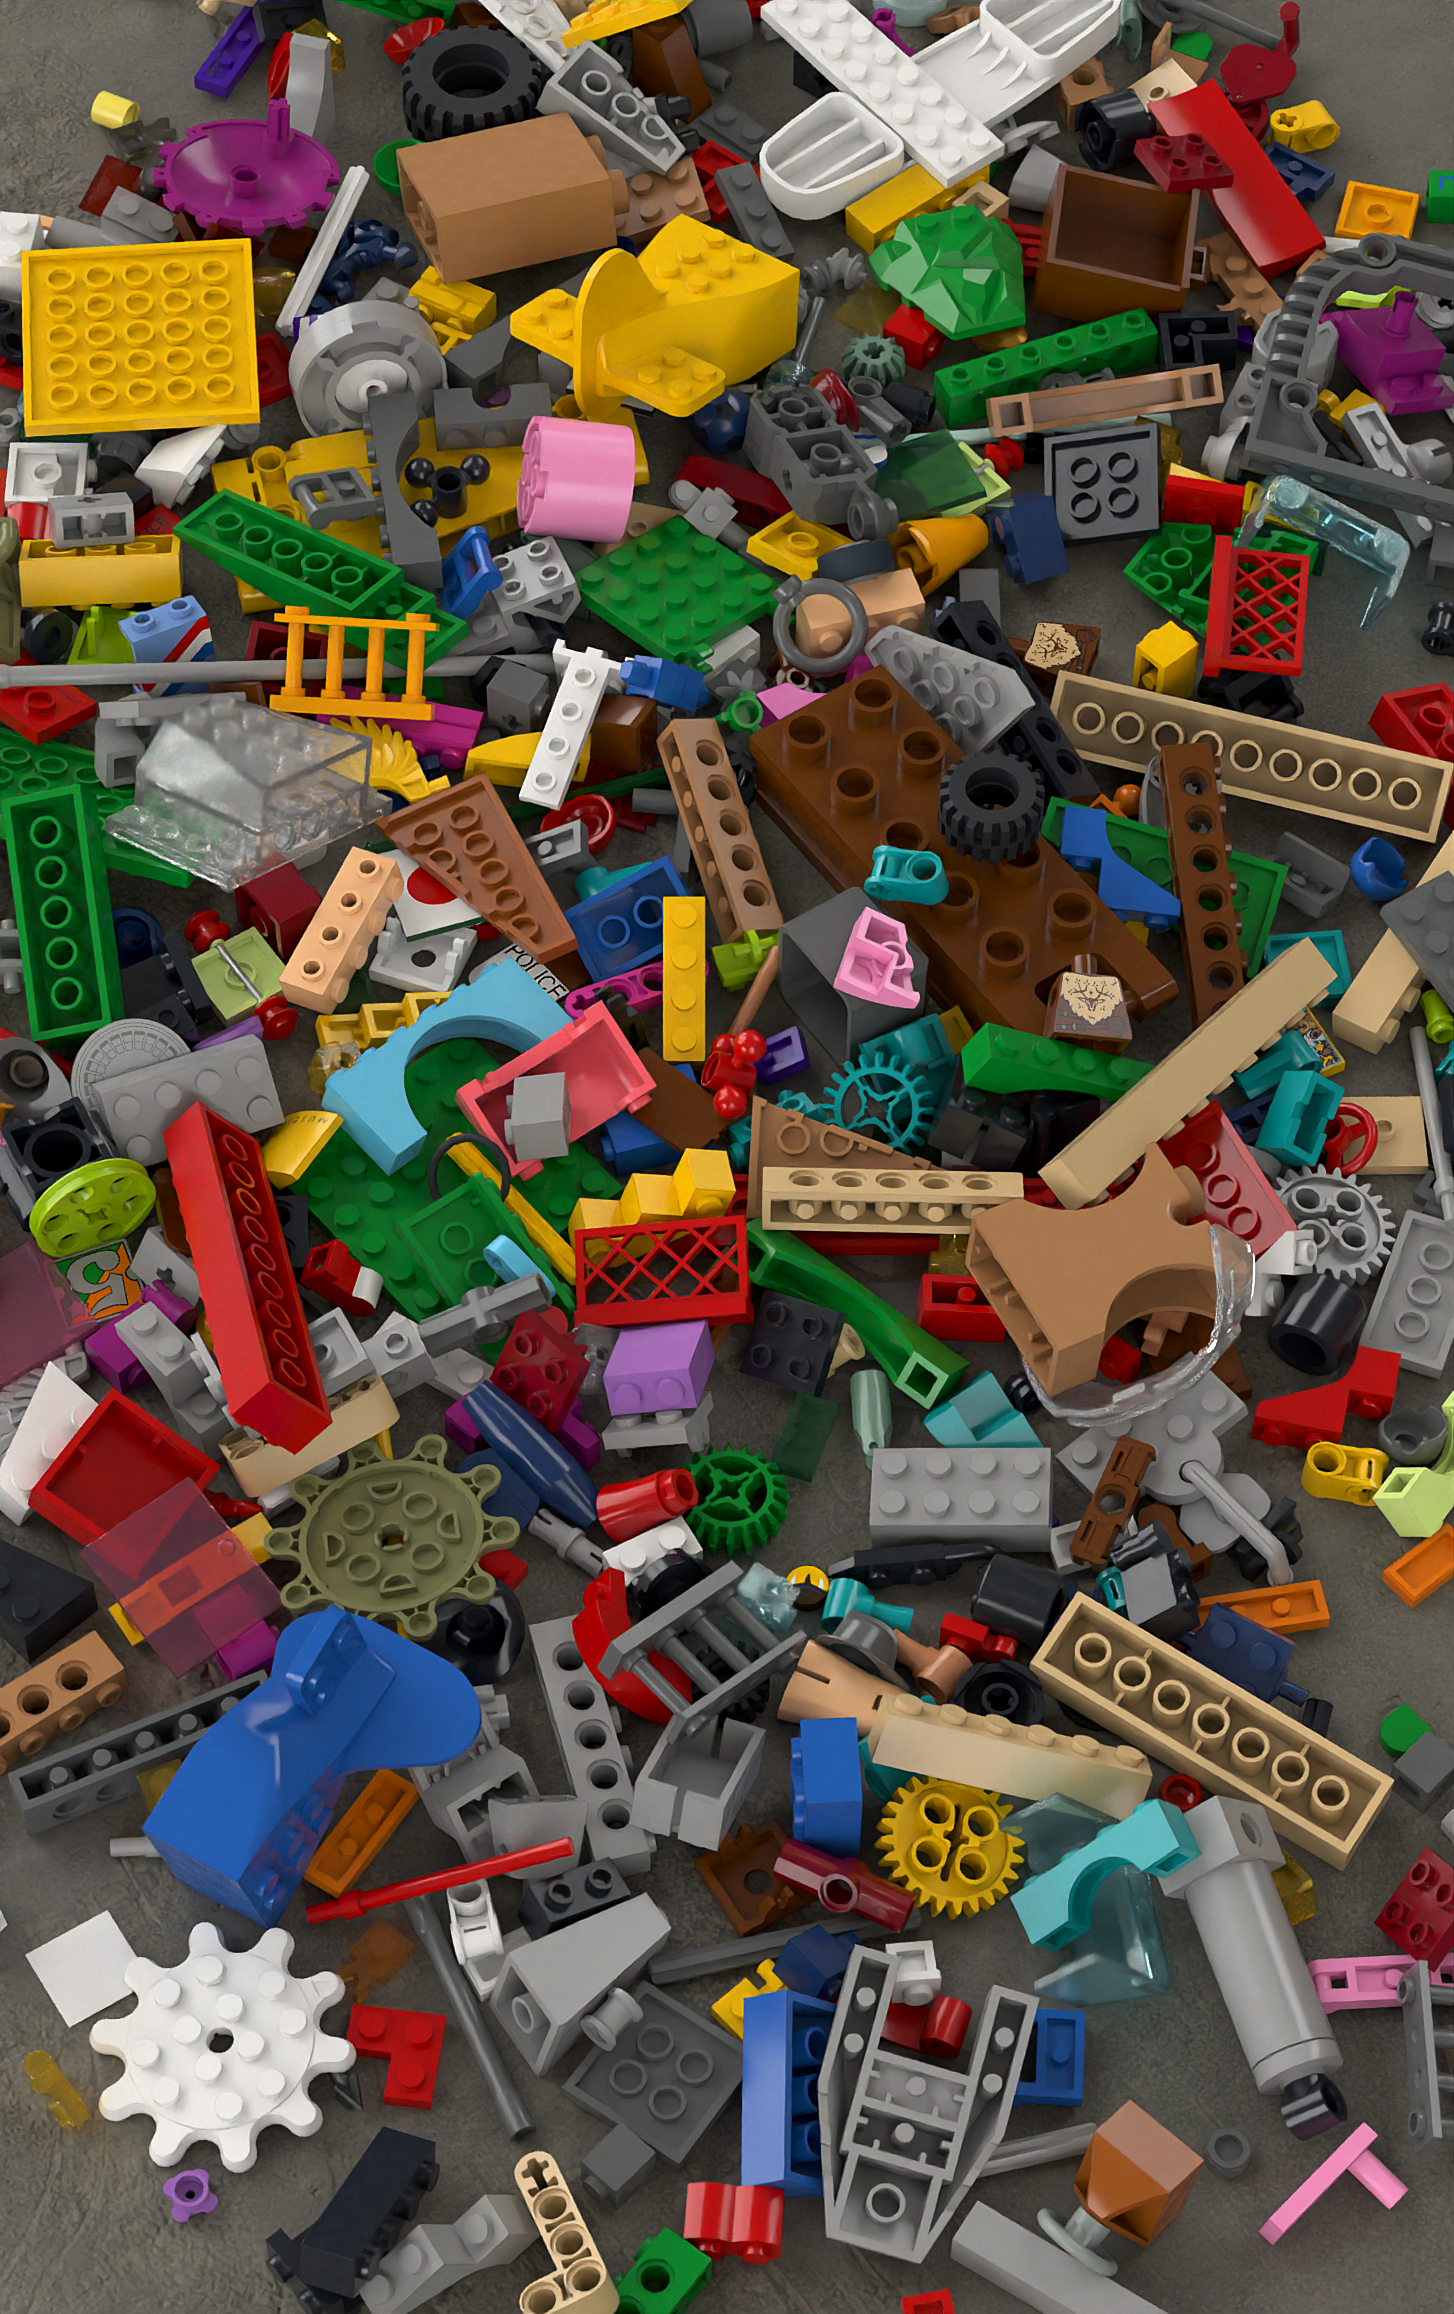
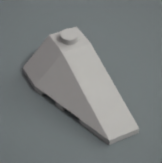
M586 39L546 83L536 109L545 116L568 112L583 137L598 135L603 148L664 176L684 154L685 147L659 115H654L643 102L644 95L638 87L633 89L622 75L624 69L620 64L590 40Z

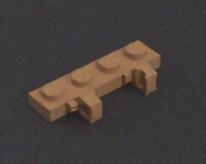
M1228 232L1194 242V245L1210 250L1207 282H1216L1231 301L1226 305H1217L1216 311H1235L1237 327L1243 325L1250 326L1257 334L1266 315L1274 310L1281 309L1283 301ZM1192 261V274H1199L1201 263Z

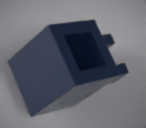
M818 1924L788 1940L772 1972L791 1991L834 2003L839 1999L850 1954L855 1945L862 1946L863 1942L851 1930L834 1940Z

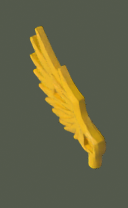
M356 716L350 717L352 726L333 717L329 722L337 733L324 729L307 728L306 735L317 742H299L290 745L293 753L330 764L332 773L351 779L364 792L389 790L400 794L411 805L451 788L447 775L428 782L418 763L417 753L413 748L412 742L409 740L404 742L399 731L394 732L393 735L389 724H384L381 732L373 719L366 720V728Z

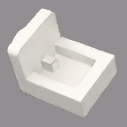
M932 1940L886 1944L885 1953L901 1957L891 1995L892 2003L905 2002L907 2005L918 2006L930 2002L935 1997H939L942 1979L940 1970L936 1969Z

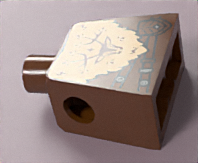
M1040 621L1036 623L1030 641L1010 636L1007 640L1041 695L1052 699L1059 670L1091 676L1099 654L1101 628Z
M1088 954L1074 956L1071 959V972L1060 973L1050 989L1043 1037L1120 1056L1132 1040L1121 982L1116 976L1098 975L1096 957Z

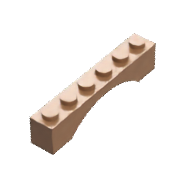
M1219 364L985 399L991 438L1224 402Z

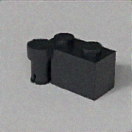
M1153 1519L1140 1526L1137 1534L1116 1545L1110 1546L1109 1551L1111 1552L1110 1555L1114 1564L1121 1571L1120 1574L1130 1622L1168 1644L1201 1626L1197 1609L1201 1602L1196 1589L1192 1585L1190 1572L1193 1571V1564L1189 1555L1182 1547L1176 1548L1172 1544L1165 1527L1160 1521Z

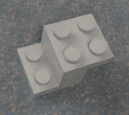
M482 1705V1723L479 1735L475 1743L465 1754L454 1761L438 1766L407 1768L433 1824L456 1839L467 1864L495 1856L488 1799L540 1796L523 1758L499 1743Z

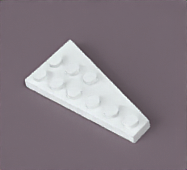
M478 0L518 39L525 43L554 73L560 69L580 46L566 48L561 35L571 26L554 0Z

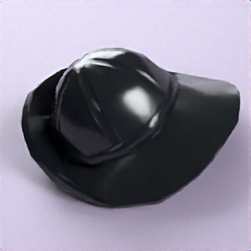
M494 1578L496 1582L495 1594L487 1604L476 1605L460 1598L449 1599L441 1603L435 1610L438 1627L434 1636L430 1640L420 1642L419 1644L424 1649L445 1659L458 1668L473 1687L494 1684L509 1672L519 1656L525 1638V1616L520 1601L509 1585L497 1578Z

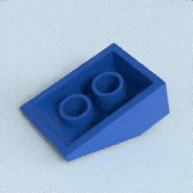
M666 855L562 912L577 939L579 948L576 950L594 983L633 971L663 955V897H693L672 857ZM705 920V932L711 929Z

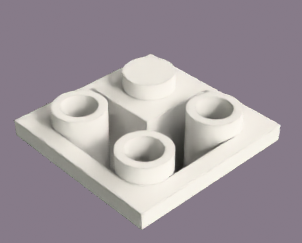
M227 425L203 426L158 442L134 475V477L152 489L153 500L156 506L162 503L170 510L176 502L181 505L186 502L195 489L194 484L199 477L203 480L210 472V464L216 462L214 459L225 444L221 436Z

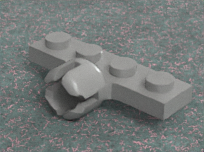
M1377 401L1347 411L1340 419L1368 468H1382L1390 474L1408 479L1420 478L1431 485L1444 483L1445 479L1451 475L1453 466L1451 454L1444 453L1435 457L1433 455V452L1445 449V444L1430 438L1411 445L1403 444L1398 439ZM1393 509L1415 548L1433 542L1436 524L1450 526L1448 523Z

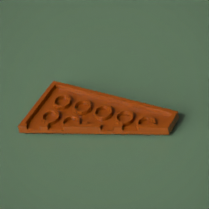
M486 772L374 821L378 833L541 965L579 948L572 929Z

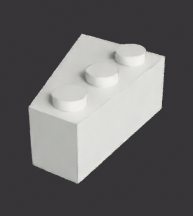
M49 1361L0 1466V1510L18 1526L35 1511L27 1505L32 1488L99 1405L51 1361Z

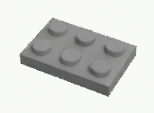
M245 692L202 693L99 703L100 719L116 718V726H141L160 724V722H187L205 718L232 717V709L247 708Z

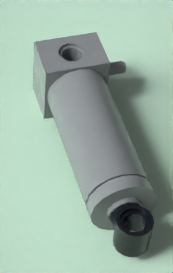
M1216 1795L1183 1813L1202 1855L1166 1879L1158 1877L1164 1896L1184 1899L1188 1904L1259 2093L1263 2095L1286 2094V2097L1281 2101V2112L1284 2121L1295 2137L1301 2141H1306L1347 2119L1348 2109L1341 2091L1335 2083L1326 2078L1343 2065L1344 2059L1271 1875L1272 1871L1282 1867L1286 1862L1265 1808L1260 1804Z

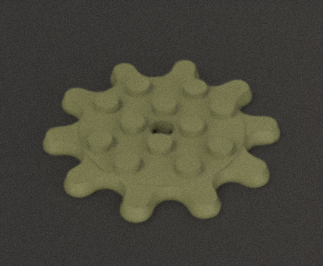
M430 1434L419 1439L411 1454L403 1459L391 1460L384 1457L380 1452L377 1442L369 1438L347 1450L349 1469L342 1477L336 1480H325L317 1475L304 1473L293 1479L289 1485L291 1497L306 1508L305 1517L295 1526L273 1529L265 1536L263 1541L264 1549L271 1557L281 1561H295L300 1563L302 1567L300 1575L283 1587L280 1593L283 1606L292 1613L302 1614L319 1605L334 1604L349 1613L365 1617L376 1623L382 1620H398L403 1623L408 1636L415 1641L426 1642L434 1636L438 1627L435 1610L441 1603L449 1599L460 1598L476 1605L487 1604L495 1594L496 1582L494 1577L479 1567L478 1562L481 1557L489 1552L510 1549L517 1543L520 1535V1527L515 1519L506 1516H489L481 1508V1505L499 1489L501 1484L499 1469L494 1465L482 1464L463 1474L449 1472L444 1466V1460L448 1452L447 1442L439 1435ZM400 1535L404 1537L403 1545L398 1543L394 1546L385 1545L384 1548L382 1547L381 1543L387 1536Z

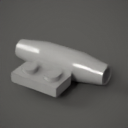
M117 186L102 213L101 228L57 215L48 230L45 243L53 249L176 242L180 231L173 220L177 214Z

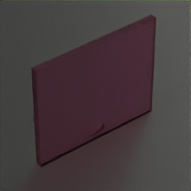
M35 1238L0 1258L1 1390L100 1328L98 1322L72 1289L70 1280L64 1278L49 1256L40 1249Z
M189 1476L139 1511H133L129 1518L80 1550L79 1553L177 1680L228 1644H234L239 1636L283 1606L280 1599L281 1592Z

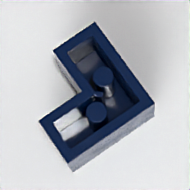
M1027 493L985 505L987 515L984 516V522L988 527L989 537L993 538L994 543L1006 544L1008 554L1004 556V563L1008 575L1011 578L1013 577L1015 583L1029 584L1070 572L1052 495Z

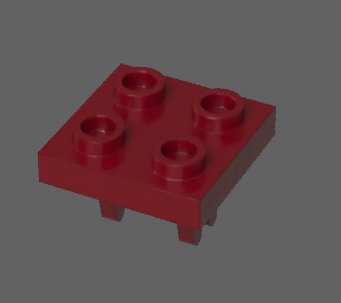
M1187 133L1180 136H1155L1149 139L1136 140L1133 153L1154 177L1156 185L1161 186L1167 194L1191 193L1192 189L1196 188L1200 189V198L1203 190L1231 188L1233 185L1234 172L1202 134Z
M533 1309L520 1313L491 1374L490 1380L501 1391L530 1411L550 1433H554L561 1429L590 1369L591 1363L584 1357L588 1351V1346L585 1344L574 1345L576 1340L575 1334L560 1335Z
M1425 1847L1410 1867L1409 1872L1392 1897L1385 1904L1374 1924L1416 1961H1428V1969L1434 1973L1450 1949L1454 1947V1866L1437 1852Z

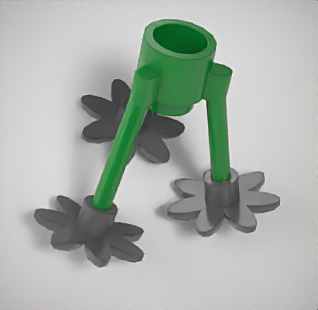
M752 669L744 673L741 681L733 671L729 670L726 675L731 687L719 686L715 688V692L718 695L728 699L720 708L721 714L713 718H715L717 725L728 723L733 730L739 732L740 743L730 740L725 742V747L735 753L729 757L731 767L742 763L741 769L751 773L753 766L757 769L758 761L749 752V739L752 734L762 730L759 723L763 717L762 706L755 698L756 694L765 691L767 686L764 684L751 685L754 677ZM685 711L683 717L677 712H671L670 717L671 720L695 719V713Z

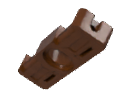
M1122 1436L1118 1439L1070 1545L1069 1551L1073 1563L1083 1566L1086 1561L1091 1564L1092 1570L1099 1573L1108 1568V1563L1105 1559L1108 1558L1110 1553L1109 1548L1114 1544L1118 1533L1124 1535L1141 1497L1139 1486L1150 1461L1156 1462V1451L1152 1445L1127 1436ZM1109 1495H1119L1125 1500L1126 1505L1119 1513L1110 1514L1103 1511L1100 1507L1101 1502Z

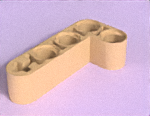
M379 1375L365 1377L328 1396L327 1401L333 1423L296 1455L281 1446H272L263 1436L251 1441L243 1427L226 1433L219 1440L218 1446L237 1483L248 1497H258L267 1494L395 1424L400 1417V1413L382 1377Z
M535 2151L525 2155L516 2165L514 2171L515 2179L557 2270L531 2283L524 2289L519 2301L522 2313L614 2314L620 2301L618 2291L555 2159L551 2154L544 2151ZM545 2185L549 2186L548 2188H545L542 2191H540L541 2187Z

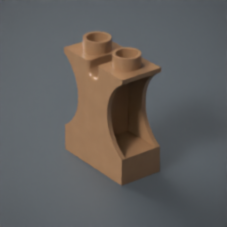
M1155 1141L1147 1144L1143 1167L1134 1183L1121 1195L1105 1204L1080 1210H1059L1039 1206L1017 1197L973 1215L965 1259L966 1267L1049 1397L1095 1379L1101 1351L1107 1341L1118 1329L1138 1317L1160 1311H1188L1208 1316L1223 1324L1231 1321L1241 1281L1249 1277V1263L1245 1250L1232 1232L1224 1231L1217 1234L1207 1220L1186 1226L1187 1219L1202 1214L1205 1210V1197L1196 1175L1189 1167L1182 1165L1173 1169Z

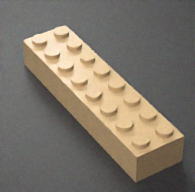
M1080 1591L1076 1593L1030 1662V1670L1039 1678L1043 1691L1178 1773L1186 1774L1198 1781L1200 1786L1213 1794L1263 1805L1274 1831L1342 1872L1390 1797L1394 1779Z

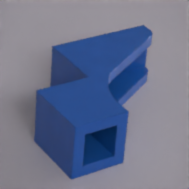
M1065 806L1062 815L1058 854L1075 872L1084 873L1090 872L1091 868L1098 869L1096 894L1124 924H1127V920L1144 922V927L1154 930L1168 929L1169 925L1175 926L1180 916L1181 906L1179 900L1122 861L1114 853L1106 833L1107 810Z

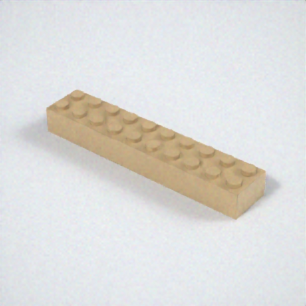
M1063 670L1058 672L1050 709L1082 759L1145 774L1151 759L1159 755L1162 745L1211 742L1213 756L1218 755L1220 758L1221 792L1437 843L1454 776V763ZM1158 770L1153 772L1154 776L1159 777Z

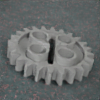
M1323 1164L1318 1165L1314 1174L1304 1165H1302L1298 1175L1291 1169L1287 1170L1283 1179L1275 1178L1272 1188L1299 1230H1314L1313 1240L1317 1246V1257L1313 1264L1312 1273L1330 1275L1343 1281L1350 1287H1352L1355 1280L1359 1284L1365 1285L1369 1276L1376 1277L1381 1267L1385 1266L1390 1257V1250L1396 1240L1391 1237L1395 1224L1386 1222L1391 1214V1210L1378 1208L1383 1197L1381 1195L1370 1197L1367 1194L1371 1187L1369 1183L1361 1187L1355 1185L1356 1174L1354 1173L1347 1179L1341 1178L1339 1167L1334 1169L1332 1175L1326 1173ZM1303 1274L1296 1275L1295 1280H1297Z

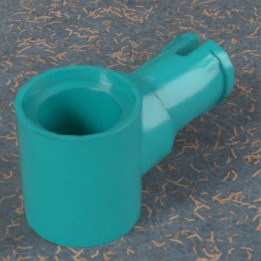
M837 1578L829 1584L821 1627L828 1633L833 1634L846 1614L856 1610L881 1620L890 1626L892 1631L898 1629L908 1636L914 1609L874 1601L875 1596L869 1595L868 1588L861 1582L848 1578Z

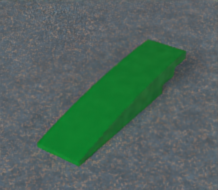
M223 488L172 528L173 534L283 606L310 607L309 615L406 621V613L430 615V623H439L440 631H425L423 672L469 635L467 622L436 607L435 595L405 582L402 568L226 488ZM318 625L329 631V625ZM345 626L344 640L368 652L369 628ZM385 629L384 661L407 671L409 630Z

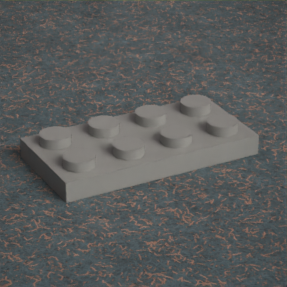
M1407 1209L1358 1346L1401 1354L1399 1367L1440 1380L1454 1341V1229L1446 1228L1445 1222L1442 1219Z

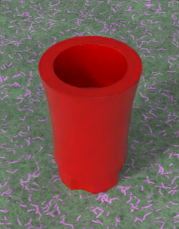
M680 1468L678 1470H661L628 1482L603 1486L599 1490L596 1500L597 1514L603 1529L611 1539L622 1544L668 1520L681 1516L685 1510L695 1507L698 1502L699 1493L695 1487V1479L685 1468Z

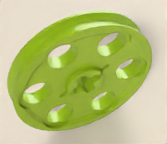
M113 1158L93 1162L68 1173L42 1194L31 1211L29 1227L43 1252L54 1257L64 1258L121 1240L128 1236L146 1219L152 1210L156 1199V1189L146 1169L134 1160ZM124 1177L121 1181L113 1183L117 1179ZM82 1187H85V1188L82 1189L81 1191H79V1192H77V1193H74L76 1190H78V1189H80V1188H82ZM137 1196L133 1200L126 1202L128 1199ZM59 1215V1216H58L57 1218H55L54 1220H51V1221L47 1222V1221H48L49 1219H51L52 1217ZM69 1234H72L70 1237H68V1238H66V1239H62V1238H64L65 1236H67V1235H69Z

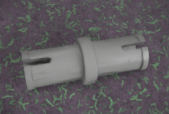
M541 1509L538 1515L542 1519L535 1515L530 1522L529 1532L535 1534L556 1549L557 1556L563 1561L571 1560L596 1580L602 1574V1553L604 1551L586 1539V1533L579 1527L572 1529L550 1513L548 1509Z

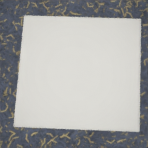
M108 1910L25 1955L69 2028L134 1992L126 1984L124 1973L128 1963L137 1957Z

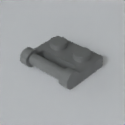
M355 467L297 475L290 479L288 483V492L294 500L301 503L306 511V520L313 529L323 530L329 526L331 521H358L365 516L377 514V500ZM322 492L327 502L319 503L313 493Z

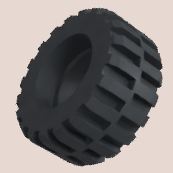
M469 25L458 26L457 30L452 31L447 28L439 31L436 37L430 35L420 43V47L416 46L408 56V60L404 63L401 79L403 114L407 129L412 133V137L415 140L428 143L542 117V113L536 109L542 94L541 69L537 63V58L529 48H526L525 43L516 36L513 39L510 38V34L504 30L492 31L489 26L479 25L478 28H469ZM469 89L492 92V94L480 98H461L451 95Z

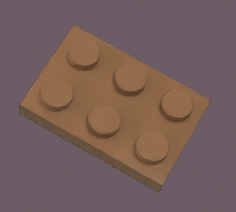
M692 157L676 162L664 176L650 170L625 179L630 202L629 212L615 215L617 245L603 249L605 252L614 248L622 249L652 239L681 213L699 222L711 220Z

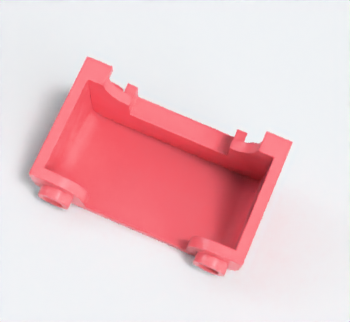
M602 1000L584 1010V1015L573 1023L570 1021L560 1031L496 1071L487 1073L484 1076L483 1082L474 1079L457 1090L454 1100L477 1133L496 1143L507 1157L511 1179L520 1176L524 1182L545 1169L542 1161L547 1159L518 1161L515 1145L507 1144L504 1125L505 1119H509L506 1097L507 1095H513L515 1077L565 1072L571 1102L569 1144L626 1108L630 1114H633L652 1101L649 1093L657 1085Z

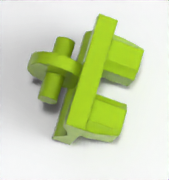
M751 929L744 931V940L712 947L711 955L723 987H726L731 992L743 989L747 981L754 980L773 945L779 947V931L757 936L756 931ZM778 971L773 981L778 980Z

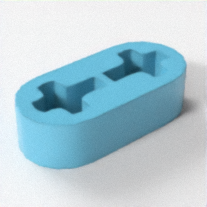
M500 1235L483 1249V1254L488 1264L507 1284L537 1271L542 1276L550 1292L551 1299L556 1295L555 1288L549 1278L508 1237Z

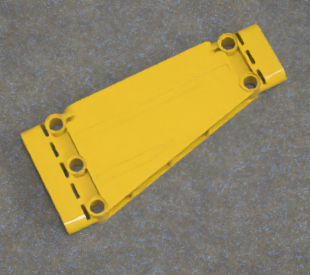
M574 394L561 397L555 406H551L554 418L629 426L633 432L635 443L634 487L649 484L647 459L631 409L619 406L607 418L594 419L580 410ZM497 406V407H491V408H485V409H498V408H501V407H503V406ZM434 417L418 420L420 446L409 458L407 464L415 458H425L434 465L435 471L444 466H454L460 469L461 462L467 456L478 454L485 457L491 467L490 476L485 483L478 486H467L468 507L466 512L460 517L453 519L439 516L437 524L433 527L437 531L441 559L447 557L463 535L474 526L484 527L488 532L490 540L521 529L517 519L518 478H521L523 459L527 453L523 452V445L437 451ZM363 429L319 436L299 440L292 444L288 451H283L276 446H263L257 449L252 457L210 464L214 494L216 495L223 488H226L310 526L306 520L305 509L288 492L287 487L290 479L297 475L355 467L374 496H381L380 491H372L370 468H376L375 463L368 464L366 440H372L371 435L364 436ZM404 468L398 486L409 508L417 500H431L432 489L429 487L416 489L410 486L405 479ZM322 492L313 493L319 503L327 502ZM376 515L365 516L358 521H331L327 528L318 530L384 560V553H390L389 548H381L379 525L385 524L384 519L377 520ZM234 575L243 614L285 607Z

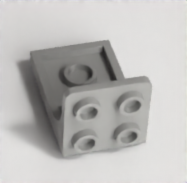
M340 1307L307 1325L326 1398L375 1369ZM197 1332L190 1336L196 1347V1350L191 1352L190 1355L203 1376L210 1373V1376L203 1380L216 1402L219 1401L220 1404L228 1403L225 1389L220 1381L221 1372L218 1360ZM227 1404L222 1407V1410L234 1430H237L242 1426L231 1418L227 1410L229 1406ZM249 1426L243 1427L251 1441L262 1436Z

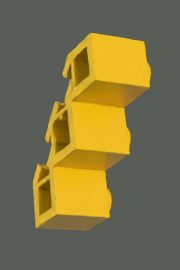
M686 1148L673 1176L632 1173L620 1201L579 1198L568 1221L571 1248L575 1251L574 1230L723 1217L736 1192L727 1151ZM678 1232L671 1239L670 1242L679 1239L689 1234L690 1232ZM654 1234V1236L657 1237L659 1240L665 1235ZM646 1235L635 1236L623 1250L635 1259L650 1252L656 1244ZM623 1237L611 1239L618 1244ZM604 1239L587 1240L586 1258L597 1267L613 1247ZM619 1254L608 1267H618L628 1262V1260Z

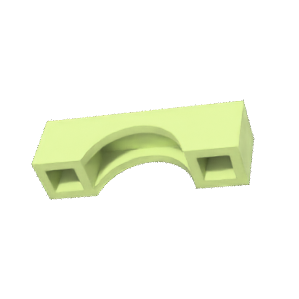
M1454 1390L1441 1406L1444 1415L1447 1417L1449 1429L1443 1452L1437 1463L1431 1469L1426 1467L1395 1468L1372 1498L1400 1537H1431L1432 1534L1441 1528L1443 1519L1454 1506Z

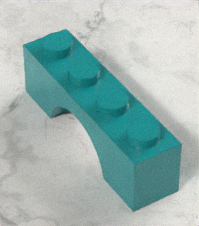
M1157 1798L1144 1801L1133 1809V1814L1121 1823L1103 1828L1097 1833V1839L1082 1849H1075L1063 1855L1060 1859V1864L1046 1873L1037 1874L1029 1878L1024 1883V1888L1010 1898L1031 1944L1056 1952L1091 1929V1907L1095 1893L1104 1879L1115 1870L1128 1865H1136L1144 1872L1166 1879L1202 1855L1180 1808Z

